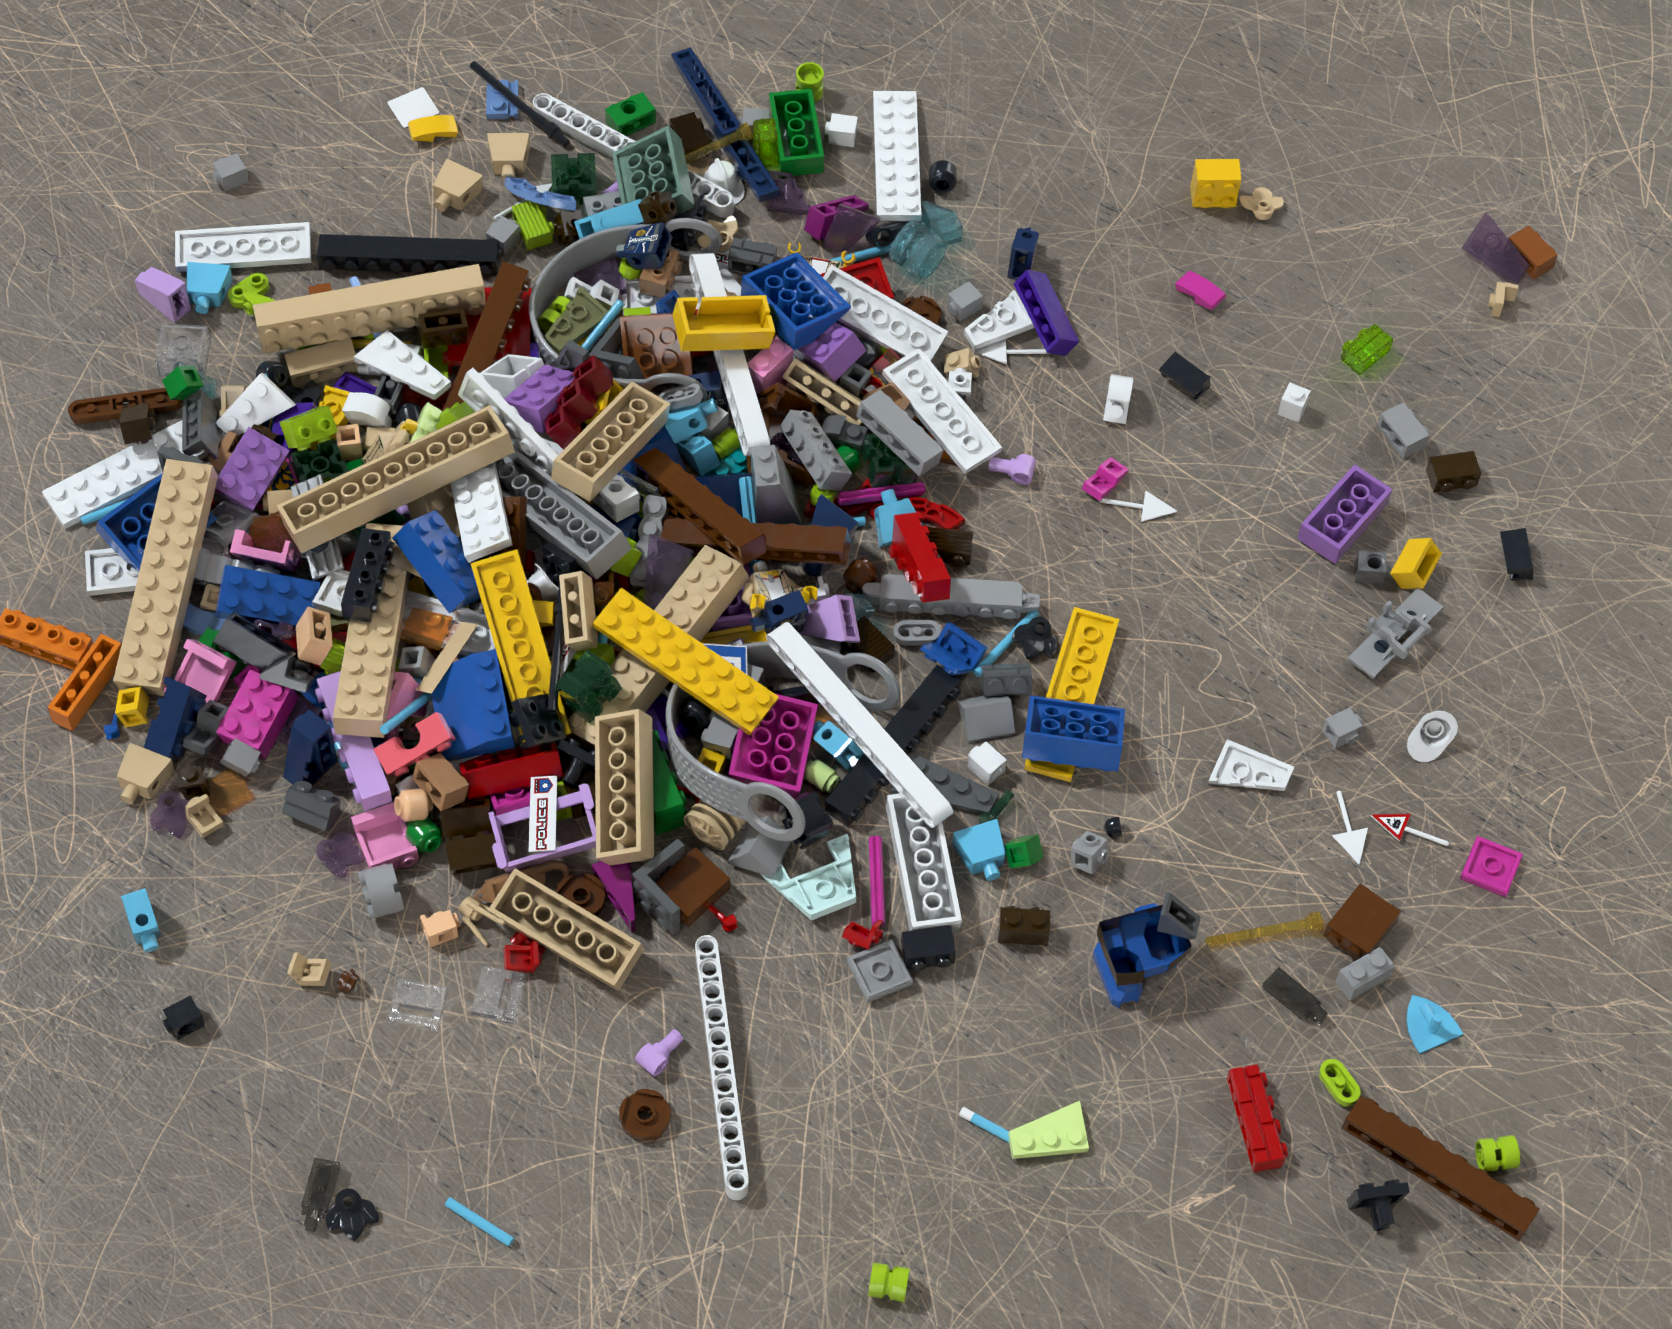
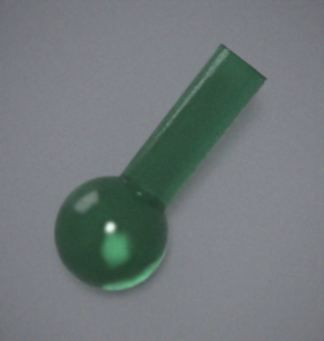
M1006 790L989 812H983L980 815L979 824L995 819L998 820L1000 813L1015 795L1011 791Z

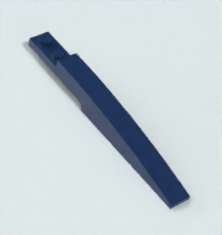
M689 47L672 53L671 57L688 90L741 180L747 182L759 203L780 196L779 188L744 136L743 127L692 48Z

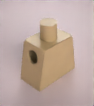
M487 133L493 173L502 174L503 181H505V177L515 178V174L525 173L530 152L529 133Z
M446 159L433 184L434 197L437 199L434 206L441 212H445L449 206L462 210L484 190L483 175Z
M130 743L117 774L119 785L124 789L120 799L125 803L133 804L138 795L147 799L153 798L174 773L175 769L172 760Z

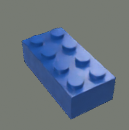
M436 510L408 521L392 537L449 614L480 598L471 563L475 561L468 563L459 538L452 532L444 518Z
M225 565L221 576L215 617L226 619L231 613L235 612L255 625L283 629L284 627L296 628L306 608H315L312 602L319 591L320 582Z

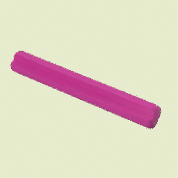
M923 482L839 492L837 502L838 505L844 506L882 501L880 493L889 489H894L897 499L921 496L925 493V486Z
M870 836L871 921L873 926L878 920L883 921L882 926H884L881 836Z

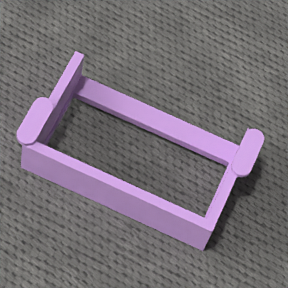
M582 784L579 786L580 791L558 797L556 810L584 803L593 837L514 861L509 859L501 827L530 819V806L498 816L494 812L488 813L496 840L492 848L497 866L500 869H504L506 873H509L514 868L519 870L595 848L596 823L592 812L594 802L589 786Z

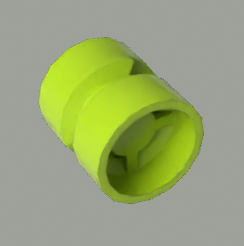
M803 63L796 70V90L812 89L814 102L819 101L823 96L824 71L816 63Z
M558 296L550 304L549 309H546L538 318V324L546 334L557 318L561 317L566 310V306L570 301L568 298Z
M1501 1136L1496 1141L1493 1138L1476 1140L1475 1155L1479 1169L1493 1172L1497 1171L1499 1167L1503 1170L1519 1168L1520 1151L1515 1136Z
M873 1262L868 1296L883 1298L885 1295H888L890 1300L905 1302L910 1268L895 1266L891 1270L887 1264Z

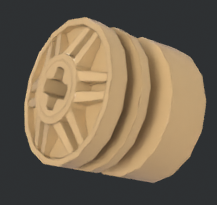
M699 799V803L692 806L691 811H688L683 819L685 826L696 839L704 845L719 851L726 848L728 842L733 839L734 832L739 831L747 822L724 813Z

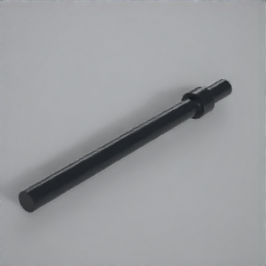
M476 61L470 64L469 67L544 129V133L547 136L556 139L564 147L568 146L570 140L559 131L555 124L546 121Z
M560 589L558 590L557 604L554 605L556 620L547 713L550 715L557 713L564 639Z

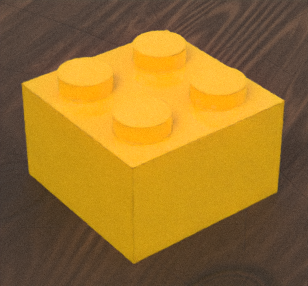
M1195 159L1190 186L1192 207H1236L1241 185L1239 159Z

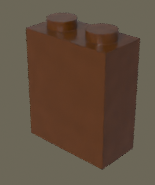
M695 847L655 884L680 908V923L683 922L689 927L708 910L711 904L714 905L730 890V877Z
M1360 883L1327 924L1323 936L1332 945L1339 946L1345 950L1352 959L1358 960L1367 954H1371L1380 945L1397 923L1401 911Z

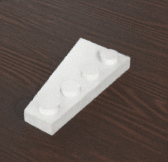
M388 330L354 356L356 363L360 365L365 364L377 373L382 372L398 383L403 382L409 385L410 389L433 400H436L451 387L449 379Z

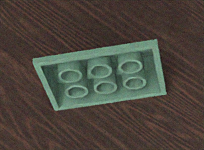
M669 125L612 153L622 205L639 199L643 200L652 192L660 191L661 193H671L677 209V213L674 216L694 208L695 203L682 140Z

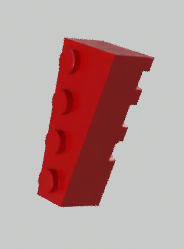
M921 512L894 515L892 545L889 546L891 559H894L898 569L902 571L906 581L910 583L914 593L918 595L922 603L950 599L951 578L942 558H938L935 543H930L927 536L930 533L928 527L921 525L923 520Z
M556 743L531 747L527 750H523L519 746L498 751L497 755L494 756L488 753L459 763L462 777L469 784L467 791L468 800L482 799L486 795L494 793L502 794L518 787H531V777L557 776V779L563 777Z

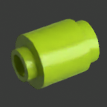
M726 428L711 441L719 461L724 457H728L741 446L737 431L734 428Z

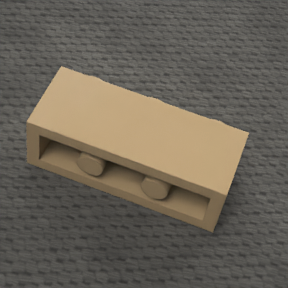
M351 338L336 340L322 345L318 344L310 348L294 350L284 354L286 366L290 373V380L294 387L305 386L310 380L317 383L341 377L345 371L350 374L358 372L359 365L354 361L356 353Z
M583 571L559 575L565 645L574 651L597 648V630L592 627L596 619L592 578Z

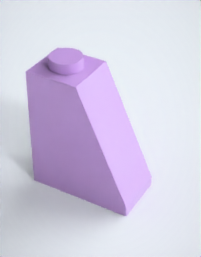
M150 267L145 272H142L135 279L138 294L174 323L191 310L186 285L182 280L154 267Z
M836 594L807 606L809 610L802 632H798L799 634L840 642H860L852 596Z

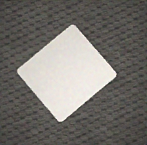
M423 87L387 102L404 128L408 127V122L411 120L434 116L439 113V110Z

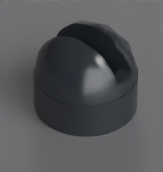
M1120 817L1107 819L1104 824L1106 834L1112 837L1122 836Z

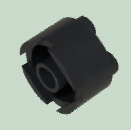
M805 792L794 798L805 817V830L799 838L792 840L795 844L801 843L800 849H805L829 836V827L833 826V821L829 814L824 813L820 807L821 801L815 792ZM782 804L779 806V813L784 812L785 819L782 820V823L786 830L793 827V818L787 807Z

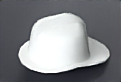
M716 158L715 162L705 172L703 178L729 191L733 197V203L736 205L744 197V185L735 167L730 162L720 161L719 158Z
M535 564L536 571L527 582L534 583L540 588L542 601L557 602L559 588Z
M1434 711L1425 714L1420 719L1407 741V749L1413 759L1419 762H1429L1435 760L1457 734L1458 725L1453 715L1446 711Z

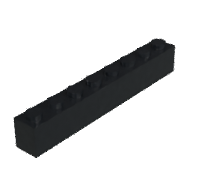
M320 234L317 259L319 269L372 272L391 271L395 273H432L479 264L481 275L488 276L498 274L499 245L498 240Z
M939 665L934 667L884 728L906 755L909 752L913 753L917 749L923 735L927 736L931 732L934 721L944 716L948 708L947 705L951 701L955 702L961 693V679L947 673ZM865 753L825 800V813H828L847 827L853 821L857 822L861 818L865 806L868 803L872 804L878 795V790L882 786L886 787L889 783L888 779Z

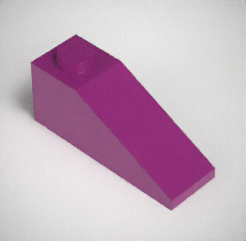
M851 195L810 206L804 231L811 234L816 240H824L825 238L835 236L869 208V204L857 196Z
M602 861L596 862L592 865L593 875L602 882L606 896L631 932L635 931L631 864L624 863L609 866Z

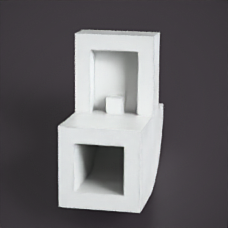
M572 277L568 281L564 297L572 301L581 286L609 311L617 301L620 290L603 280H600L591 287Z
M1111 374L1104 421L1126 424L1133 377Z
M349 393L342 412L352 425L358 424L391 428L392 419L388 415L391 406L386 401L368 393Z

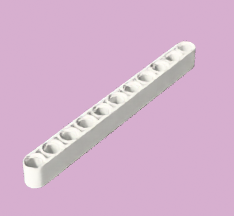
M540 93L533 99L535 111L546 121L552 122L559 128V131L613 159V152L636 142L549 94ZM688 170L695 204L700 195L709 193L708 195H703L705 196L704 204L707 205V211L721 218H728L734 213L733 197L729 191Z
M691 254L689 257V268L699 303L702 297L727 296L715 254ZM743 349L713 350L744 456H751V447L770 445V440Z
M785 622L766 635L767 642L774 652L931 828H934L953 814V809L946 798L790 623Z
M704 935L696 941L695 957L725 1192L730 1199L741 1200L748 1194L749 1178L719 950L716 939L710 935ZM704 948H709L712 951L709 953H704L701 950ZM706 971L715 972V974L711 976H707L704 973ZM714 993L717 994L718 997L710 999L707 997V995ZM718 1016L721 1018V1020L713 1022L710 1020V1018ZM720 1039L723 1040L724 1043L721 1045H716L713 1043V1041ZM718 1063H725L728 1066L725 1068H718L715 1065ZM722 1086H727L730 1088V1090L727 1092H722L719 1090V1088ZM731 1110L734 1113L730 1116H725L721 1112ZM733 1133L737 1137L733 1140H728L724 1136ZM736 1157L740 1161L736 1164H731L727 1160ZM739 1181L743 1186L734 1188L731 1186V1183Z

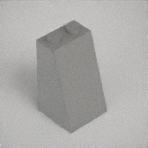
M775 445L751 447V473L757 522L802 525L797 486Z

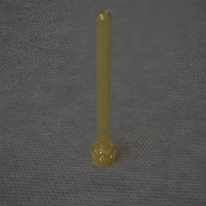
M747 122L739 125L736 132L685 155L686 164L735 141H748L754 138Z
M1320 911L1309 913V916H1305L1301 920L1209 936L1205 939V943L1208 946H1214L1302 929L1318 932L1324 930V924Z

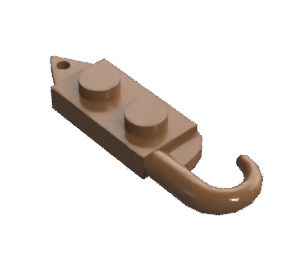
M551 860L519 869V871L542 885L545 884V872L559 869L563 873V879L570 875L568 866L559 860ZM512 872L484 880L485 884L473 895V898L491 902L492 904Z

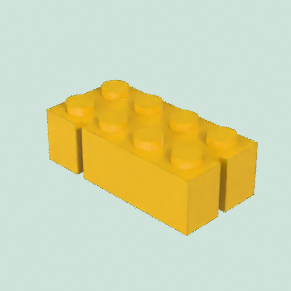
M766 295L702 297L697 315L694 314L698 304V297L677 298L672 316L681 351L770 349L775 328L772 316L769 315L770 309Z

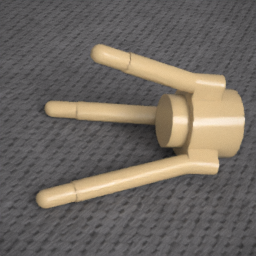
M468 896L462 901L458 912L463 915L461 921L469 926L484 946H488V942L472 921H479L483 915L500 925H504L505 921L488 911L490 907Z

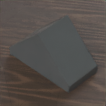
M1169 892L1165 894L1157 931L1187 939H1196L1201 917Z

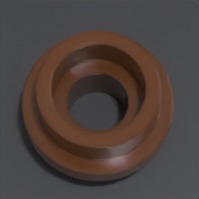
M351 969L349 972L344 971L337 982L340 985L339 991L350 993L359 978L355 974V970Z

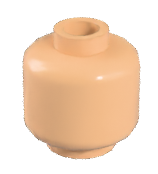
M423 789L403 790L395 798V813L405 822L424 820L427 818L429 811H432L433 802Z

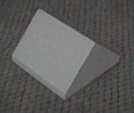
M982 695L957 700L968 743L1015 735L1012 704L1008 696L984 697Z
M769 816L761 818L767 825L784 830ZM748 823L728 860V864L774 877L792 841L771 839L758 832Z

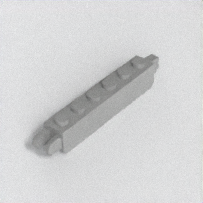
M891 574L884 575L881 578V583L866 582L862 587L863 594L861 595L863 603L879 605V610L891 613L901 611L912 614H953L961 617L971 615L982 618L1003 617L1005 619L1020 618L1021 613L1039 611L1040 596L1038 594L1022 592V585L1019 582L951 578L950 599L922 603L918 595L914 593L910 583L906 581L904 575Z

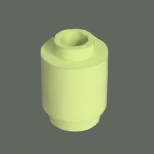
M819 759L811 760L805 766L804 779L822 792L827 791L831 793L837 787L840 781L837 772Z

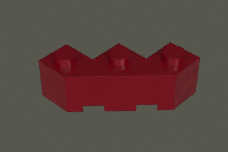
M595 355L575 368L571 375L574 378L570 386L563 388L556 400L558 404L554 413L549 412L544 420L547 435L563 450L582 432L580 424L592 418L598 412L596 397L607 392L614 385L612 372Z

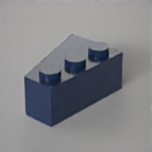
M165 676L163 684H166L167 688L164 698L159 697L157 705L161 708L157 720L152 719L143 748L177 762L185 753L186 748L183 747L184 739L196 728L195 721L198 711L206 704L205 699L207 695Z
M308 710L304 715H299L292 725L283 778L292 785L297 781H306L313 786L338 762L331 726L311 710Z

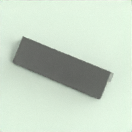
M202 389L183 399L182 452L191 456L205 448L214 459H217L218 425L215 423L218 420V407Z

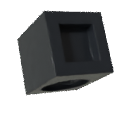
M191 995L163 1009L166 1019L162 1020L167 1032L169 1034L173 1032L177 1040L205 1026L203 1017Z

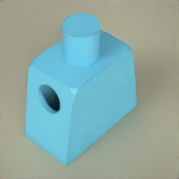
M187 263V294L190 304L196 305V312L207 314L210 306L220 307L223 304L233 280L230 265Z
M714 398L704 402L701 400L695 406H686L669 411L665 427L674 444L708 427L707 415L718 411Z
M894 489L880 493L884 505L874 510L879 547L892 544L894 515L916 512L908 498L897 501Z
M817 721L814 723L812 733L815 735L813 739L849 772L864 752L832 722L827 721L824 724L822 721Z
M997 819L953 832L952 845L971 874L983 871L987 881L1000 877L1001 874L998 867L1004 864L1005 850Z
M146 888L121 896L136 943H142L144 952L157 950L159 945L156 938L160 937L161 934Z

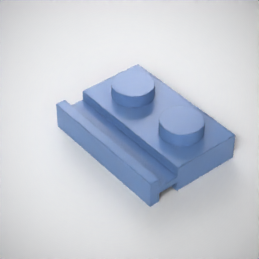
M499 80L518 96V80H515V82ZM487 82V119H508V117L518 119V108Z

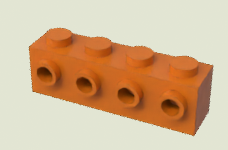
M5 608L0 616V645L75 670L93 645L92 638L86 633L70 631L63 625L56 626L50 624L40 617L33 618L19 610L12 611Z
M104 634L99 635L47 707L52 722L73 732L114 675L122 643Z

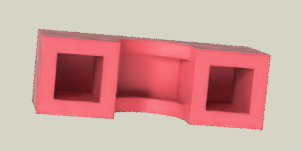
M435 712L415 724L420 732V741L416 747L406 749L399 738L393 737L373 749L387 775L400 777L409 771L408 767L416 762L430 757L429 755L437 750L440 753L452 746L450 742L456 740L441 713Z

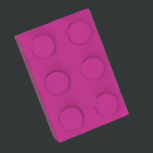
M249 670L216 733L223 743L230 745L231 741L236 738L260 751L259 757L266 760L299 697L294 689L259 679L260 673Z

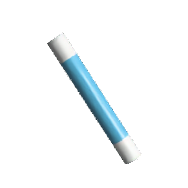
M965 1107L961 1109L960 1117L1009 1143L1008 1130Z

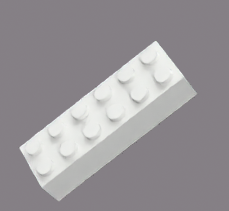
M901 794L887 795L886 811L909 931L951 926L953 934L960 933L962 918L942 822L931 828Z

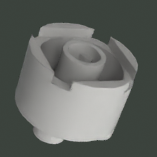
M392 863L358 871L361 886L367 885L362 887L366 904L371 903L367 905L371 920L405 910Z

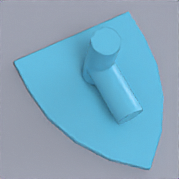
M1412 995L1407 1008L1406 1022L1410 1038L1419 1054L1463 1035L1456 1021L1441 1006L1428 999Z

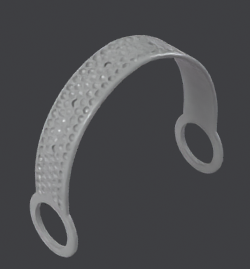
M679 218L664 223L669 232L679 228H692L702 231L711 240V244L707 248L695 252L682 251L670 245L669 249L679 252V260L689 261L691 254H716L722 246V238L719 232L704 221ZM650 224L619 226L590 234L566 247L543 269L530 294L529 315L535 343L538 345L540 358H542L544 365L554 367L559 356L542 336L538 324V318L544 312L554 294L563 284L582 270L599 262L618 257L616 248L618 245L626 244L629 233L634 229ZM662 373L647 379L613 378L624 389L631 382H634L648 391L663 383H677L681 385L695 383L700 386L703 392L702 402L707 401L708 398L707 391L700 382L682 374Z
M768 642L738 645L747 646V664L764 668L765 678L798 679L774 652ZM810 645L866 709L885 711L893 708L898 703L901 693L898 680L894 673L877 658L863 653L841 655ZM854 664H861L877 671L887 683L889 689L888 697L875 700L860 694L848 679V667ZM674 684L666 705L667 740L670 761L681 782L695 796L708 805L748 821L758 832L771 839L792 841L799 838L805 830V817L798 803L788 793L772 784L764 782L745 784L723 776L700 763L685 749L676 735V728L680 721L679 710L685 699L691 695ZM766 794L779 800L791 813L793 827L781 830L764 823L752 809L751 796Z

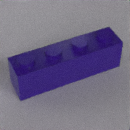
M1026 270L1014 283L1016 291L1046 352L1066 356L1079 343V340L1046 273Z

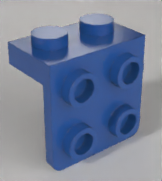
M951 622L946 623L936 642L924 644L921 647V651L925 653L924 656L935 663L939 662L944 666L943 669L947 673L954 676L956 674L973 672L988 649L987 646Z

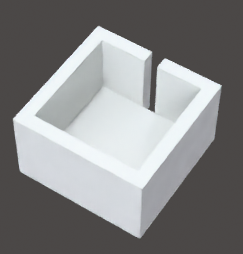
M507 354L482 371L481 374L493 389L501 393L504 399L544 366L542 358Z

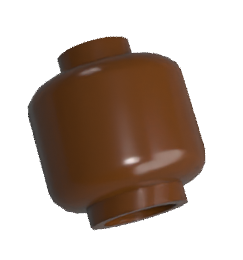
M865 558L861 560L854 559L843 573V579L847 582L845 587L855 594L857 591L863 593L862 587L866 582L872 583L877 580L876 566Z

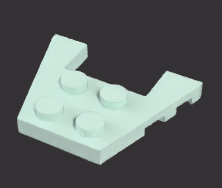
M848 834L827 841V847L835 860L833 863L792 879L789 878L781 863L774 877L761 874V876L811 921L857 903Z

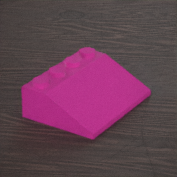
M776 694L779 696L778 701L751 736L738 728L728 776L745 784L753 782L772 784L784 790L794 799L798 797L801 790L818 704Z

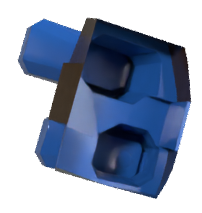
M1153 903L1140 906L1133 913L1103 920L1098 924L1097 937L1099 942L1093 951V959L1110 1003L1118 1008L1121 1007V1004L1130 1001L1138 1003L1143 991L1142 982L1144 978L1176 968L1178 963L1191 951L1192 945L1189 939L1157 931L1163 905Z

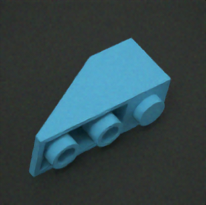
M642 199L574 221L579 238L581 239L609 228L637 225L644 222L638 207Z
M699 432L675 443L680 455L701 476L721 465L712 442Z

